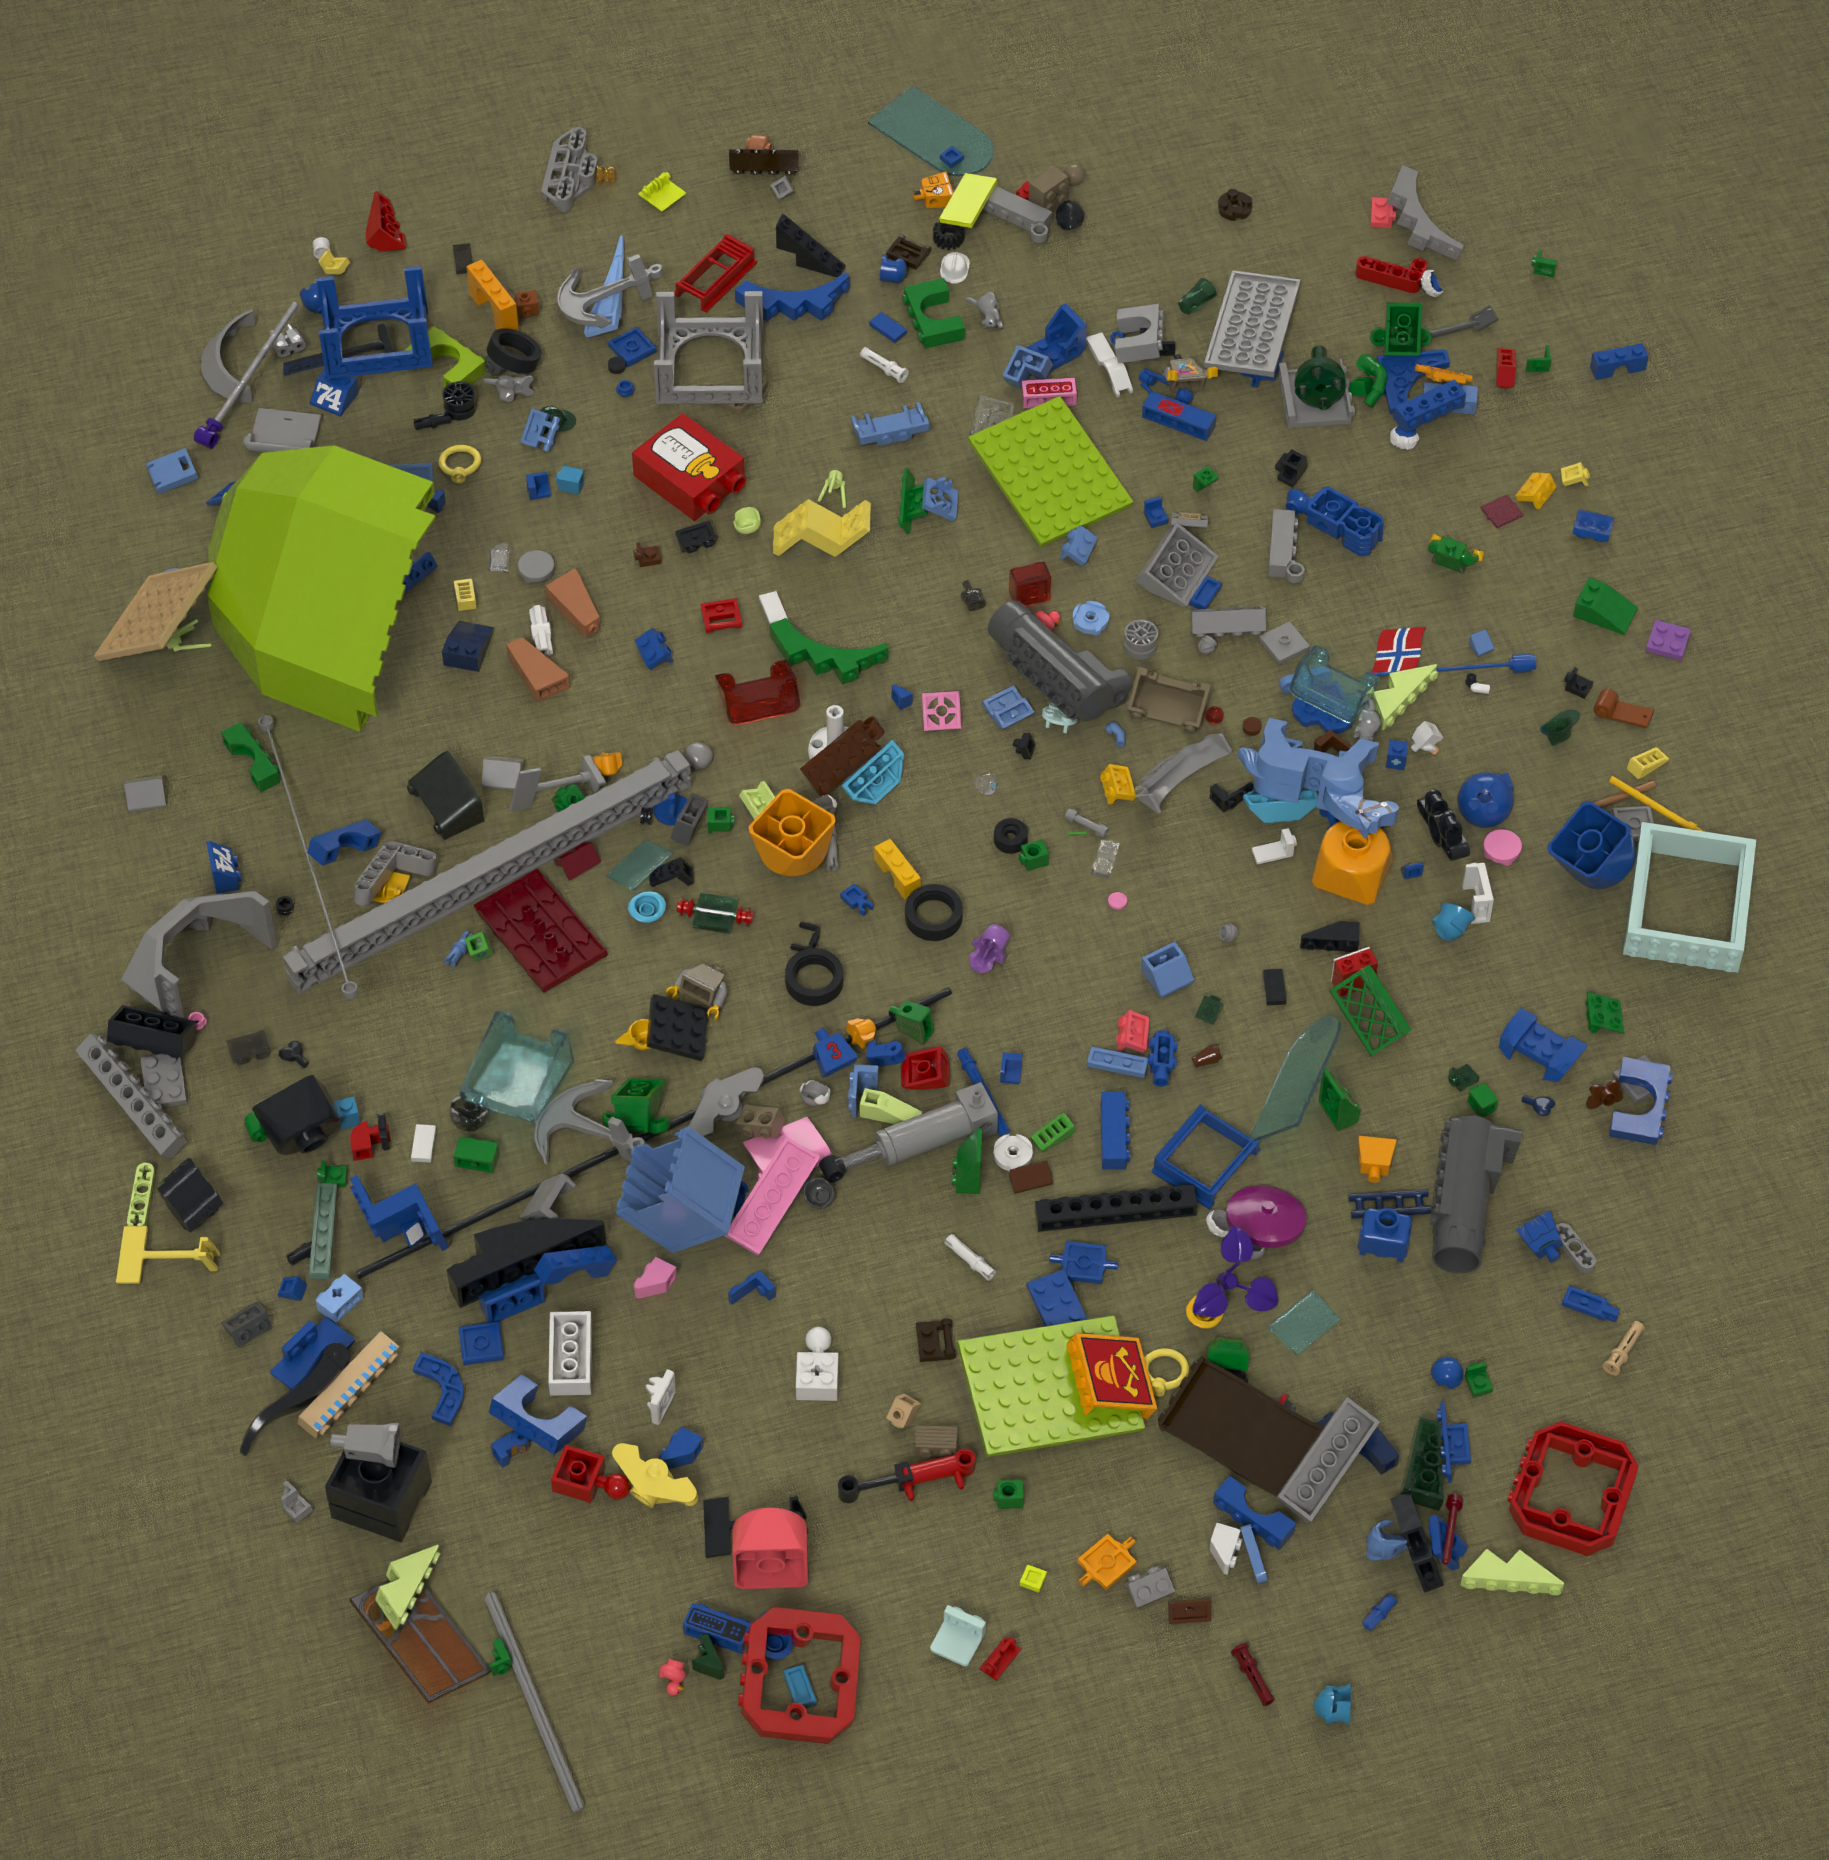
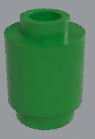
M254 1112L248 1114L244 1118V1126L253 1142L265 1141L268 1136Z

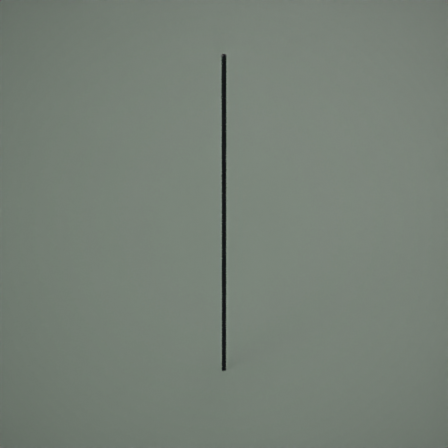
M948 987L916 1004L926 1007L951 995L952 992ZM887 1016L875 1022L876 1030L895 1022L896 1019ZM850 1035L844 1037L848 1044L852 1042ZM813 1052L764 1075V1081L760 1086L816 1060ZM698 1108L670 1120V1128L668 1130L693 1119ZM643 1133L637 1137L642 1138L645 1142L660 1134ZM614 1147L562 1173L572 1177L620 1153ZM541 1183L441 1230L444 1238L534 1195ZM430 1236L426 1237L412 1247L403 1248L356 1271V1274L360 1279L433 1242Z

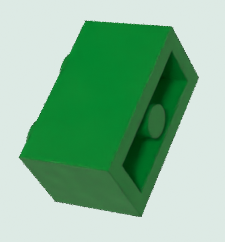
M459 1136L453 1156L455 1167L494 1173L499 1156L498 1143H494L491 1140L483 1141L472 1137Z

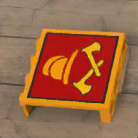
M1076 1333L1066 1343L1084 1415H1088L1094 1407L1140 1410L1142 1418L1148 1419L1157 1410L1139 1338Z

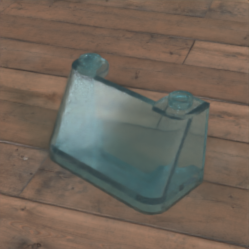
M1315 645L1298 663L1290 684V692L1295 697L1344 722H1353L1375 691L1381 677L1367 672L1361 676L1359 681L1329 666L1328 652Z

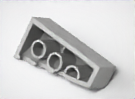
M1255 605V609L1248 606H1240L1238 610L1230 607L1220 608L1219 611H1216L1214 608L1190 610L1191 633L1196 634V637H1205L1207 633H1214V636H1225V633L1232 632V635H1243V632L1257 635L1261 634V631H1266V609L1262 605Z

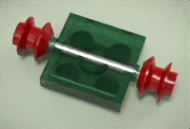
M700 893L697 905H695L693 899L685 902L684 897L677 903V912H679L680 916L683 913H687L688 918H690L695 913L692 926L696 929L730 934L735 919L738 925L744 922L746 927H748L749 923L752 924L754 919V912H751V908L748 911H743V907H740L736 912L738 898Z

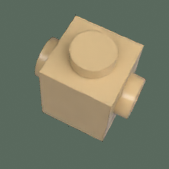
M906 1394L899 1395L895 1398L886 1418L892 1421V1425L897 1428L910 1426L921 1403Z

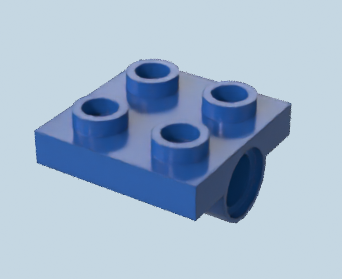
M1438 1515L1429 1517L1430 1525L1428 1530L1432 1537L1430 1547L1433 1556H1436L1442 1562L1447 1524ZM1455 1533L1451 1561L1446 1565L1451 1570L1459 1569L1458 1558L1462 1557L1467 1551L1466 1542Z

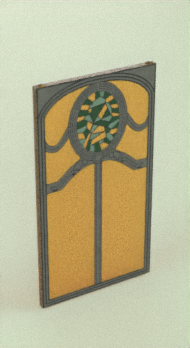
M390 1580L349 1599L352 1606L428 1704L491 1673L488 1666L425 1586L420 1595L416 1593L415 1598L417 1600L413 1609L407 1610L409 1615L405 1624H400L396 1630L375 1600L379 1587L390 1583Z

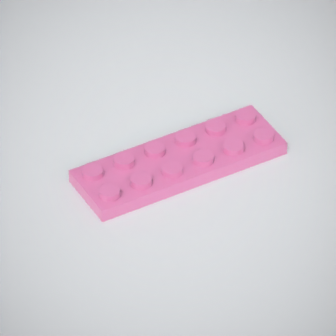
M786 1136L730 1224L728 1235H725V1237L759 1256L821 1156Z

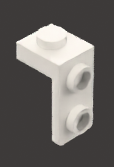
M1289 828L1281 830L1280 841L1253 847L1252 853L1256 863L1263 864L1292 857L1294 846L1297 845L1294 835H1291Z

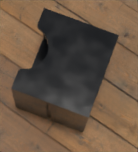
M400 1442L395 1468L379 1462L349 1459L346 1457L345 1451H343L325 1485L331 1518L402 1543L409 1529L412 1511L419 1498L426 1495L432 1483L427 1451Z

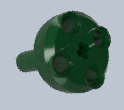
M1315 346L1311 351V359L1305 361L1298 368L1294 379L1295 394L1303 403L1321 410L1330 408L1331 405L1338 402L1344 395L1346 390L1345 373L1336 361L1327 358V350L1323 346Z

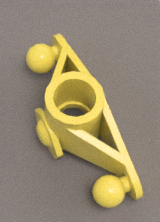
M620 1443L613 1448L612 1455L633 1485L630 1493L646 1506L653 1508L656 1504L681 1502L686 1506H694L698 1502L696 1488L688 1477L674 1479L663 1460L650 1459L646 1462L641 1460L639 1448L636 1445Z

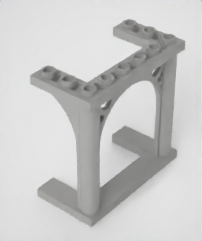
M745 291V317L675 318L674 292H656L658 336H660L659 360H654L656 404L763 403L761 335L764 334L762 291ZM702 336H720L734 341L741 347L745 355L743 360L744 386H674V367L677 351L686 342Z

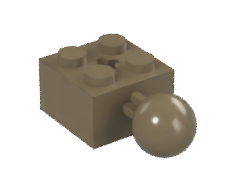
M1071 164L1062 172L1053 165L1029 182V201L1053 212L1064 200L1067 201L1068 185L1078 186L1083 182L1085 178L1083 168L1080 165Z

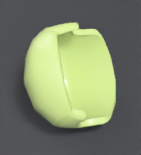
M745 507L735 513V521H733L736 531L741 534L756 532L761 525L759 511L753 507Z

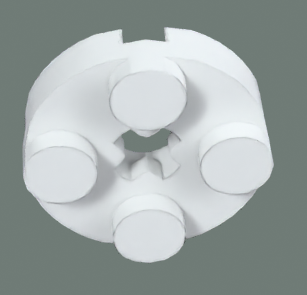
M1016 1134V1136L1004 1135L994 1145L993 1158L999 1167L1008 1171L1027 1166L1033 1158L1032 1144L1026 1137ZM1016 1150L1017 1155H1010L1009 1151Z

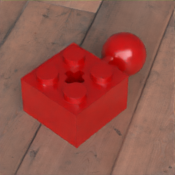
M565 1445L551 1478L552 1492L589 1503L592 1502L598 1487L604 1489L607 1496L611 1499L620 1500L629 1494L631 1484L629 1479L621 1473H614L609 1477L603 1476L606 1468L604 1456Z

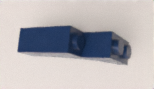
M1334 1413L1326 1414L1316 1424L1325 1427ZM1376 1427L1359 1452L1377 1469L1380 1475L1396 1467L1400 1456L1378 1427Z

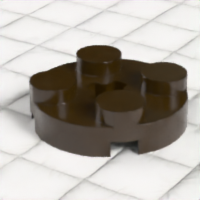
M1229 189L1218 200L1219 213L1222 217L1231 221H1236V218L1245 219L1251 214L1252 198L1236 189Z

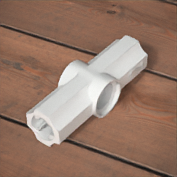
M535 605L529 609L532 623V638L535 641L536 649L548 658L553 654L550 624L547 622L545 607Z

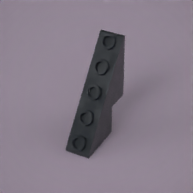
M785 214L781 215L776 224V248L796 254V266L839 277L845 268V264Z
M1410 1492L1391 1498L1396 1518L1404 1540H1407L1406 1545L1424 1593L1444 1586Z

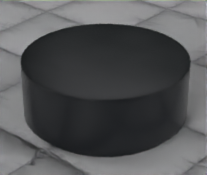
M613 357L608 361V370L611 373L620 374L625 371L626 364L623 358Z

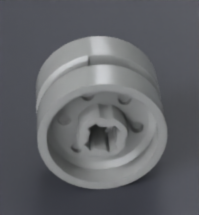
M1144 619L1130 622L1124 632V651L1126 654L1137 660H1145L1152 657L1157 650V627L1152 622Z

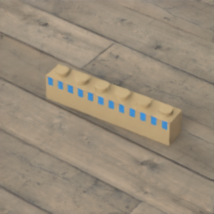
M380 1331L340 1375L300 1414L297 1424L315 1439L320 1435L324 1436L331 1428L330 1424L334 1420L337 1422L344 1415V1409L347 1406L352 1407L358 1400L357 1396L361 1392L365 1393L372 1385L371 1381L375 1377L378 1379L385 1372V1367L388 1363L393 1364L399 1357V1346Z

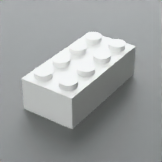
M591 1311L550 1312L548 1383L550 1396L591 1395Z

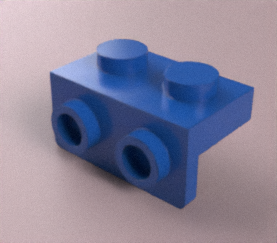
M1579 510L1572 534L1580 538L1588 537L1598 542H1608L1614 517Z
M653 628L635 640L644 662L650 670L664 660H667L669 663L674 661L671 656L672 651L665 643V636L662 632H657Z

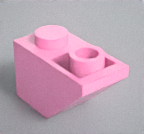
M655 1257L652 1262L646 1265L642 1277L636 1279L633 1286L635 1297L640 1299L666 1293L677 1278L676 1267Z

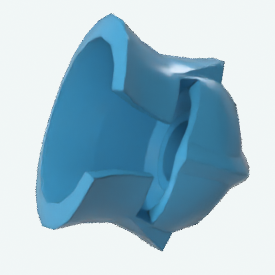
M1442 903L1440 913L1432 919V923L1437 934L1442 939L1453 941L1463 935L1467 926L1475 920V916L1460 906Z
M1349 1683L1341 1687L1326 1685V1688L1314 1700L1316 1714L1323 1720H1326L1327 1725L1335 1722H1343L1350 1725L1351 1684Z

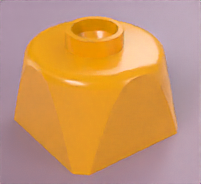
M791 789L781 790L749 825V832L759 856L767 868L783 876H802L814 871L825 859L835 826V816Z
M1341 821L1332 825L1326 831L1320 846L1312 878L1313 885L1316 888L1365 905L1375 903L1393 863L1392 850L1387 835L1379 828L1377 833H1368L1367 838H1364L1358 829L1348 826Z

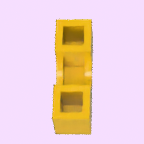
M891 839L874 847L875 862L884 873L890 871L894 879V886L904 900L915 889L921 887L920 876Z

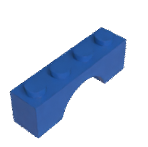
M366 819L312 837L307 853L323 866L336 861L340 847H352L362 852L377 847L381 831Z
M608 1245L544 1253L534 1271L543 1285L560 1283L565 1277L579 1270H587L591 1278L608 1276L617 1259Z
M1229 1476L1214 1493L1213 1503L1219 1510L1230 1514L1236 1522L1244 1525L1251 1524L1255 1535L1258 1534L1268 1545L1280 1550L1295 1533L1296 1523L1280 1511L1271 1515H1261L1252 1511L1245 1502L1246 1487Z

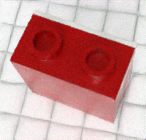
M1367 947L1334 959L1331 977L1334 987L1366 965H1370L1377 975L1378 962L1371 949ZM1360 976L1354 979L1352 987L1362 989L1363 980ZM1341 987L1337 992L1342 997L1348 994V989Z

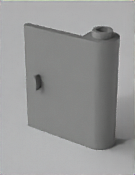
M258 408L253 432L245 436L244 447L247 448V451L256 452L314 447L321 415Z

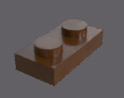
M1210 1598L1168 1601L1169 1624L1211 1621Z

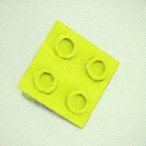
M663 172L654 181L652 180L650 184L644 186L638 195L663 212L687 193L669 181L671 176L668 172Z

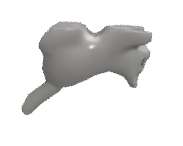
M987 292L985 295L980 296L978 300L972 297H965V301L976 306L985 316V319L982 321V324H985L984 329L996 327V325L999 328H1003V322L999 313L1000 306L993 292Z
M522 374L520 377L502 375L498 379L484 378V382L496 386L499 398L504 402L513 401L515 394L525 396L534 394V390L529 388L533 381L531 375Z

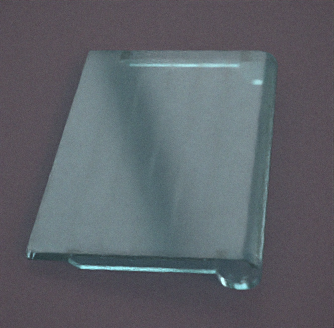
M644 840L613 868L606 877L634 891L635 887L666 858L671 857L672 853L665 848Z
M1311 1291L1269 1325L1268 1329L1272 1333L1274 1332L1290 1350L1298 1355L1341 1319L1314 1291Z

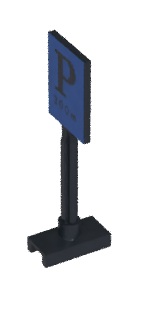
M385 323L379 324L377 327L378 340L342 350L343 358L372 350H383V353L393 352ZM319 353L284 362L283 375L286 376L324 366L323 354Z

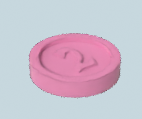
M1120 892L1112 893L1108 898V904L1112 909L1121 910L1127 905V897Z

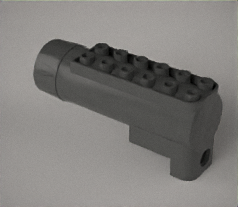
M1019 601L1005 603L991 617L988 624V634L1004 651H1007L1005 659L1071 720L1078 718L1082 721L1093 720L1105 710L1126 703L1132 685L1128 673L1122 668L1110 671L1088 650L1075 653L1046 627L1032 611Z
M1474 1115L1451 1116L1450 1120L1446 1119L1440 1138L1442 1142L1438 1154L1440 1163H1438L1436 1170L1438 1180L1436 1179L1434 1191H1436V1196H1434L1432 1202L1434 1213L1431 1214L1430 1225H1433L1432 1233H1434L1432 1260L1439 1268L1452 1273H1469L1481 1266L1483 1247L1485 1245L1489 1194L1494 1193L1501 1175L1502 1162L1513 1164L1521 1143L1522 1130L1493 1125L1489 1120Z

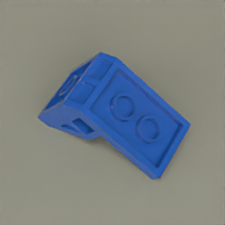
M1065 303L1059 307L1046 326L1045 338L1026 348L1048 356L1053 364L1051 372L1083 353L1086 349L1087 325Z

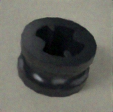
M642 807L640 823L644 824L646 822L648 825H651L652 808L646 810L645 807Z
M282 896L277 899L276 906L279 914L289 915L294 911L293 900L290 897Z

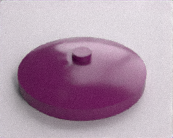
M1262 1185L1246 1187L1236 1192L1230 1198L1227 1205L1226 1220L1230 1229L1232 1226L1242 1229L1250 1237L1253 1245L1277 1248L1289 1245L1301 1237L1306 1225L1307 1217L1303 1205L1293 1195L1276 1187Z

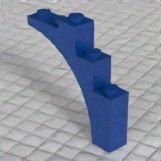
M844 272L835 280L825 285L802 291L771 290L745 280L735 289V302L745 307V291H762L763 319L766 321L775 317L778 312L793 321L803 316L805 312L823 321L832 314L833 303L849 290L850 275Z

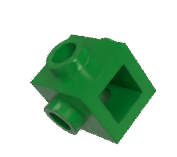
M573 784L559 788L551 800L555 804V809L560 812L571 804H576L585 799L578 787Z

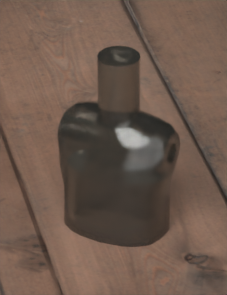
M968 580L964 581L962 584L965 591L961 593V598L968 610L975 611L985 607L986 602L981 589L972 588Z

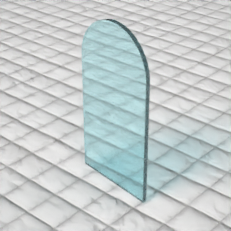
M914 86L910 87L868 120L869 125L938 171L947 172V175L964 176L965 173H979L990 164L993 158L994 148L992 141L984 132ZM951 146L964 155V160L952 168L940 160V154Z
M1327 1016L1318 1020L1306 1029L1293 1044L1250 1135L1251 1139L1259 1141L1300 1125L1338 1041L1341 1023L1337 1018Z

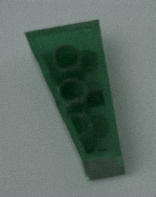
M1420 1417L1414 1430L1400 1495L1410 1492L1414 1504L1439 1511L1444 1502L1440 1422Z

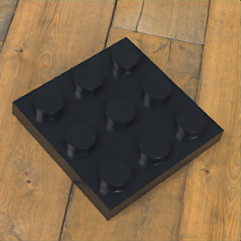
M653 994L650 998L646 1047L702 1061L705 1051L708 1009Z

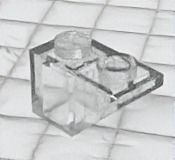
M498 543L490 548L488 571H509L513 547H509L508 543Z

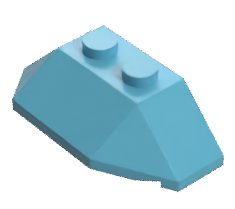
M891 740L848 776L842 783V788L853 801L875 805L901 781L904 753Z
M1254 789L1244 794L1243 799L1249 809L1264 823L1302 819L1317 806L1318 795L1315 790L1303 789L1298 803L1265 797Z

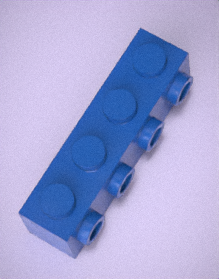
M1452 380L1395 406L1393 419L1404 432L1414 430L1422 424L1429 423L1435 418L1446 415L1448 412L1460 409L1465 405L1466 393L1455 380Z

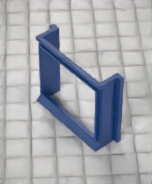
M1200 1104L1155 1156L1154 1168L1151 1173L1173 1187L1183 1184L1194 1185L1197 1202L1210 1210L1215 1203L1217 1192L1251 1153L1255 1156L1259 1153V1141H1255L1205 1110L1202 1104ZM1200 1122L1243 1148L1210 1188L1167 1161Z

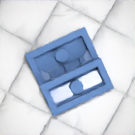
M1014 685L982 702L987 713L1002 730L1035 713L1026 698L1022 699Z

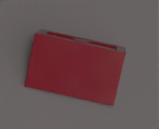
M587 841L553 859L556 866L563 868L568 880H572L601 862L592 842Z

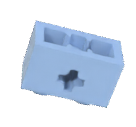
M343 1274L340 1278L335 1279L325 1292H321L316 1299L317 1310L336 1324L363 1299L362 1287Z

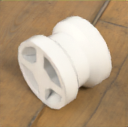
M319 237L313 241V254L317 259H320L326 250L330 251V241L327 238Z

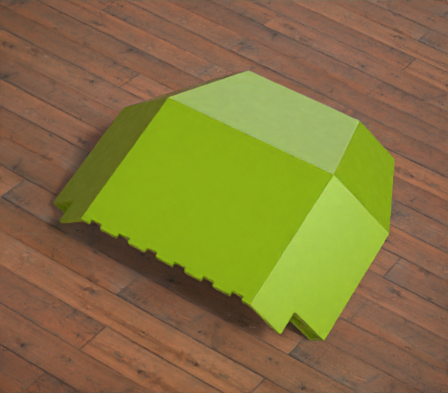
M337 445L262 452L231 486L228 492L224 493L208 548V563L214 562L218 566L214 572V577L208 581V601L213 626L264 695L362 731L369 721L370 713L376 716L380 714L376 692L378 685L375 682L377 675L380 676L385 664V660L382 659L385 650H389L393 635L390 634L392 624L396 625L400 609H397L399 599L403 600L407 584L404 582L406 575L411 574L415 560L412 558L414 548L418 549L421 539L437 517L436 514L424 510L435 494L433 480Z

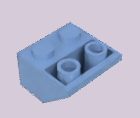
M1175 942L1142 957L1141 972L1161 998L1194 983L1187 959Z

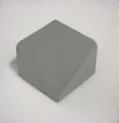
M786 176L771 184L778 200L796 192Z

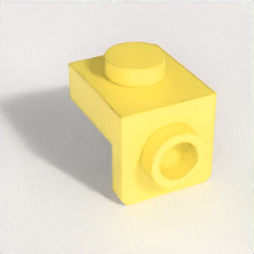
M326 250L318 261L326 274L340 275L345 272L350 264L347 257L334 258L329 250Z

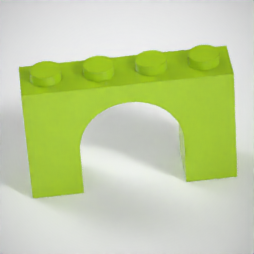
M435 326L428 330L432 359L439 356H450L459 361L457 365L443 375L444 388L450 383L457 381L466 382L471 385L486 373L485 360L481 356H477L468 347H464L456 339H452L443 330H439ZM412 344L405 351L412 350Z

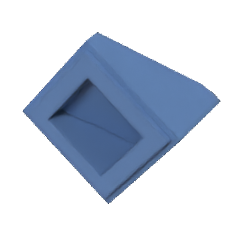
M1485 629L1470 636L1469 645L1478 657L1494 650V646Z

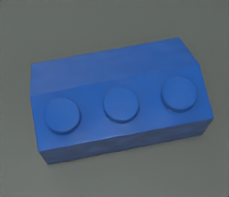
M535 1273L524 1275L514 1282L505 1283L497 1289L486 1291L478 1296L480 1308L488 1323L504 1320L545 1302L543 1283Z

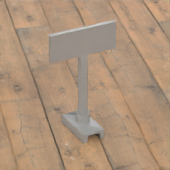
M590 755L583 756L580 767L581 772L575 776L538 783L541 774L540 767L520 771L509 810L510 812L531 808L536 791L578 782H588L595 794L601 790L600 786L605 785L606 781Z

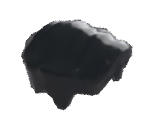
M1064 200L1056 210L1058 227L1060 226L1063 230H1071L1078 227V225H1082L1085 213L1079 203Z

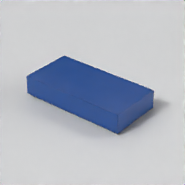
M882 312L869 321V326L894 343L907 334V329Z
M1206 576L1190 599L1189 605L1197 609H1207L1222 588V583Z

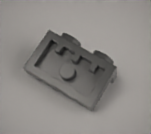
M257 1302L221 1322L224 1329L233 1337L237 1347H241L272 1328L267 1312Z

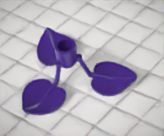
M1232 1226L1221 1243V1254L1226 1261L1236 1263L1231 1268L1226 1269V1272H1222L1217 1276V1283H1208L1201 1288L1194 1301V1314L1207 1317L1222 1315L1228 1304L1226 1296L1223 1295L1225 1289H1233L1234 1287L1249 1291L1245 1296V1302L1253 1310L1268 1311L1278 1305L1277 1291L1272 1281L1267 1278H1257L1251 1283L1250 1288L1238 1284L1236 1275L1231 1273L1240 1264V1261H1249L1253 1255V1243L1250 1237L1242 1229Z

